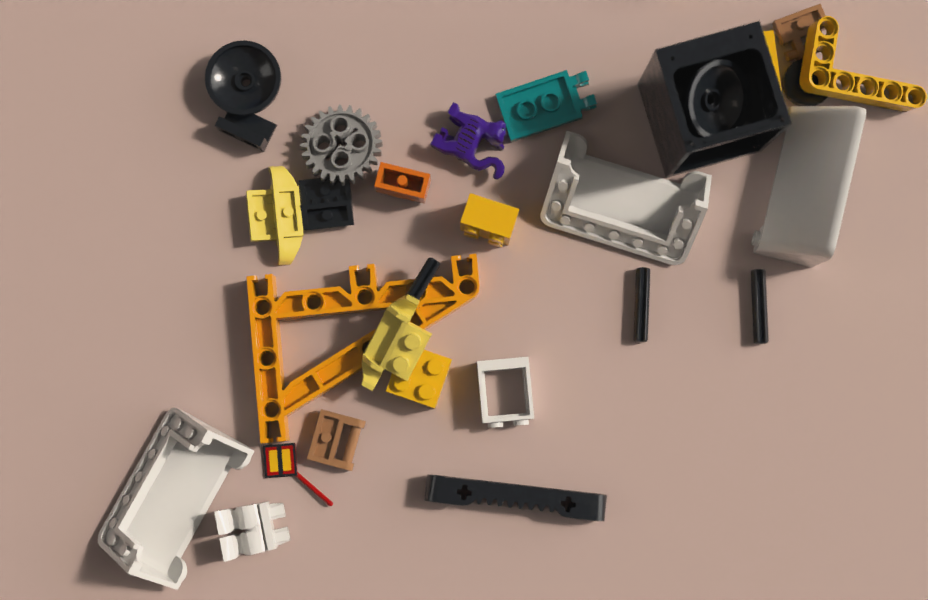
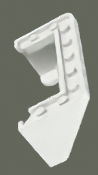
M790 106L788 108L792 124L784 130V140L764 225L759 231L755 230L752 237L753 253L811 268L832 258L837 245L866 118L865 108L857 106Z
M566 131L541 210L540 218L542 222L549 227L670 265L682 264L687 259L707 212L712 175L692 171L687 173L682 183L679 184L586 155L588 145L586 139L577 133Z
M175 407L171 408L162 419L98 534L99 546L128 574L178 590L187 575L186 563L181 558L231 467L236 470L243 469L249 464L254 450L185 411Z

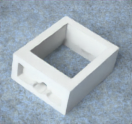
M529 357L477 361L482 423H488V428L503 427V421H513L514 426L529 424V419H534ZM522 369L526 413L488 416L484 372Z

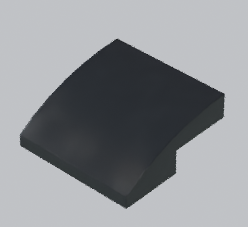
M330 177L322 182L321 178L299 180L303 231L354 225L350 179H346L344 186H342L340 179H337L336 183L332 185Z

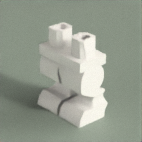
M267 501L239 506L236 509L230 508L214 512L219 535L231 533L236 529H246V532H242L239 535L231 534L219 538L224 562L236 559L241 554L248 556L273 550L278 545L290 541L288 527L274 529L273 519L286 517L283 503L270 504Z

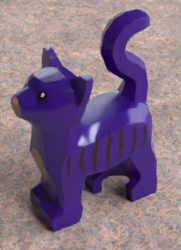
M453 102L448 111L450 115L449 120L458 126L459 130L456 136H451L448 134V130L442 127L440 134L436 133L430 143L431 147L445 155L455 156L458 160L468 164L472 169L480 171L492 166L495 168L493 178L496 180L500 179L505 170L503 162L497 157H486L479 161L476 159L475 154L482 138H485L492 146L504 150L503 142L506 135V124L502 120L486 122L477 115L463 113L460 111L459 105Z

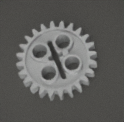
M339 105L335 112L329 106V114L326 115L320 110V119L311 117L313 126L305 125V129L309 134H301L302 140L305 141V143L300 144L301 150L305 151L301 155L303 160H308L305 163L307 168H313L312 173L314 176L321 173L320 178L322 182L330 177L332 185L336 183L337 179H340L342 186L345 185L346 179H350L351 183L355 184V176L364 180V171L372 173L370 164L378 165V160L374 156H382L379 147H382L383 143L382 140L378 139L381 137L380 130H375L377 128L376 122H370L369 114L362 117V110L360 108L353 113L351 105H349L346 111H343L342 106ZM339 125L347 126L346 130L342 132H337L335 129ZM357 141L366 142L365 145L360 148H356L353 146L354 143ZM326 142L330 144L324 150L318 149L321 143ZM345 158L348 160L343 166L336 164L339 159Z

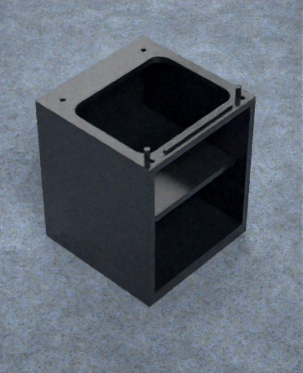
M760 21L655 49L638 82V88L666 178L761 152L792 124ZM716 59L730 60L742 68L750 84L751 105L748 116L741 127L701 137L694 131L687 117L685 100L688 85L695 72L703 64Z

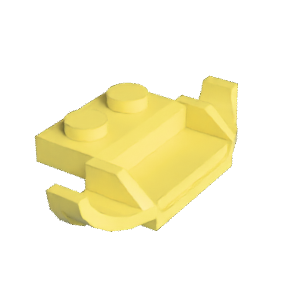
M269 166L268 170L271 176L270 189L246 191L250 242L276 241V246H278V265H291L304 236L299 186H297L293 176L285 167Z
M409 294L397 299L387 307L363 353L361 385L371 391L375 388L384 370L408 381L432 336V333L410 322L420 300Z

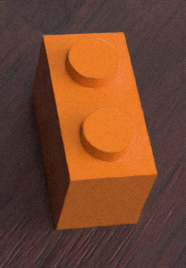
M380 162L374 187L376 192L425 204L431 176L428 173Z

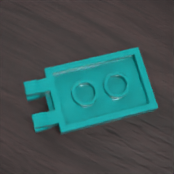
M565 70L496 93L511 142L583 119L581 111L597 108L594 94L580 99L577 88L589 85L587 72L583 71L569 77L568 71Z

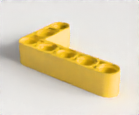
M825 16L809 26L800 74V86L805 92L903 112L919 108L926 103L927 93L921 86L833 69L839 32L837 20L831 16ZM820 25L825 27L826 35L821 33ZM816 49L822 53V60L817 58ZM812 74L818 78V85L813 83ZM836 79L842 83L841 90L836 86ZM860 84L865 86V94L861 92ZM884 89L889 92V99L885 97ZM908 94L912 96L913 103L909 102Z

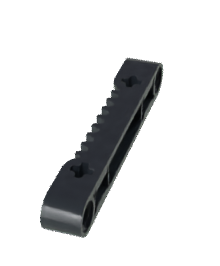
M427 474L424 499L429 502L462 506L473 503L475 499L477 504H481L483 498H486L487 504L491 505L493 500L496 499L500 507L505 500L509 508L513 506L514 502H517L519 509H522L524 504L527 503L529 510H532L535 504H537L539 511H543L547 505L549 512L553 513L556 510L561 516L567 518L604 521L607 495ZM463 485H468V490L472 491L471 494L466 496V499H462L461 494L457 493V489H462ZM566 497H569L570 501L574 502V505L569 506L568 510L565 511V507L560 503L565 501Z

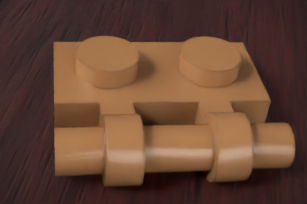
M821 3L774 20L772 23L781 46L789 43L792 45V50L784 53L787 61L803 58L805 45H803L801 39L807 37L808 28L812 23L826 16ZM820 25V31L822 33V31L826 29L824 26Z

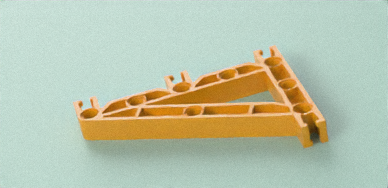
M469 254V257H467V262H472V275L459 276L457 268L461 255L451 256L453 284L442 276L433 277L420 298V302L410 320L411 323L426 330L477 297L480 284L476 254ZM367 264L366 272H370V285L359 287L356 277L359 265L349 266L351 294H348L338 286L287 291L277 299L276 277L273 274H265V280L268 282V294L266 296L257 295L255 284L258 283L257 276H246L260 444L274 442L273 438H269L270 421H279L281 437H276L277 442L290 441L288 416L363 370V347L366 343L370 342L376 330L374 329L291 381L285 388L279 320L386 310L394 301L407 294L415 279L388 281L378 291L375 264ZM463 282L473 284L474 290L471 294H463L460 291L459 287ZM365 291L372 294L371 302L366 305L359 303V296ZM312 297H319L321 299L320 307L315 310L310 309L308 306L309 300ZM268 302L270 305L269 311L264 315H260L258 312L259 304ZM272 352L274 361L271 365L265 366L262 362V357L265 353ZM274 402L277 404L279 411L275 417H270L266 409L270 403Z

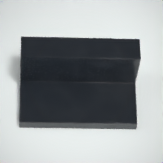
M227 113L225 118L219 116L215 126L220 132L264 152L277 124L255 114L238 116Z

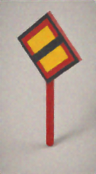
M295 443L263 445L265 478L295 476L327 505H333L330 499L297 471Z

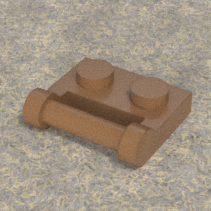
M321 409L307 459L352 471L354 467L352 461L361 428L364 429L366 421ZM344 424L352 425L342 460L336 459L335 456Z

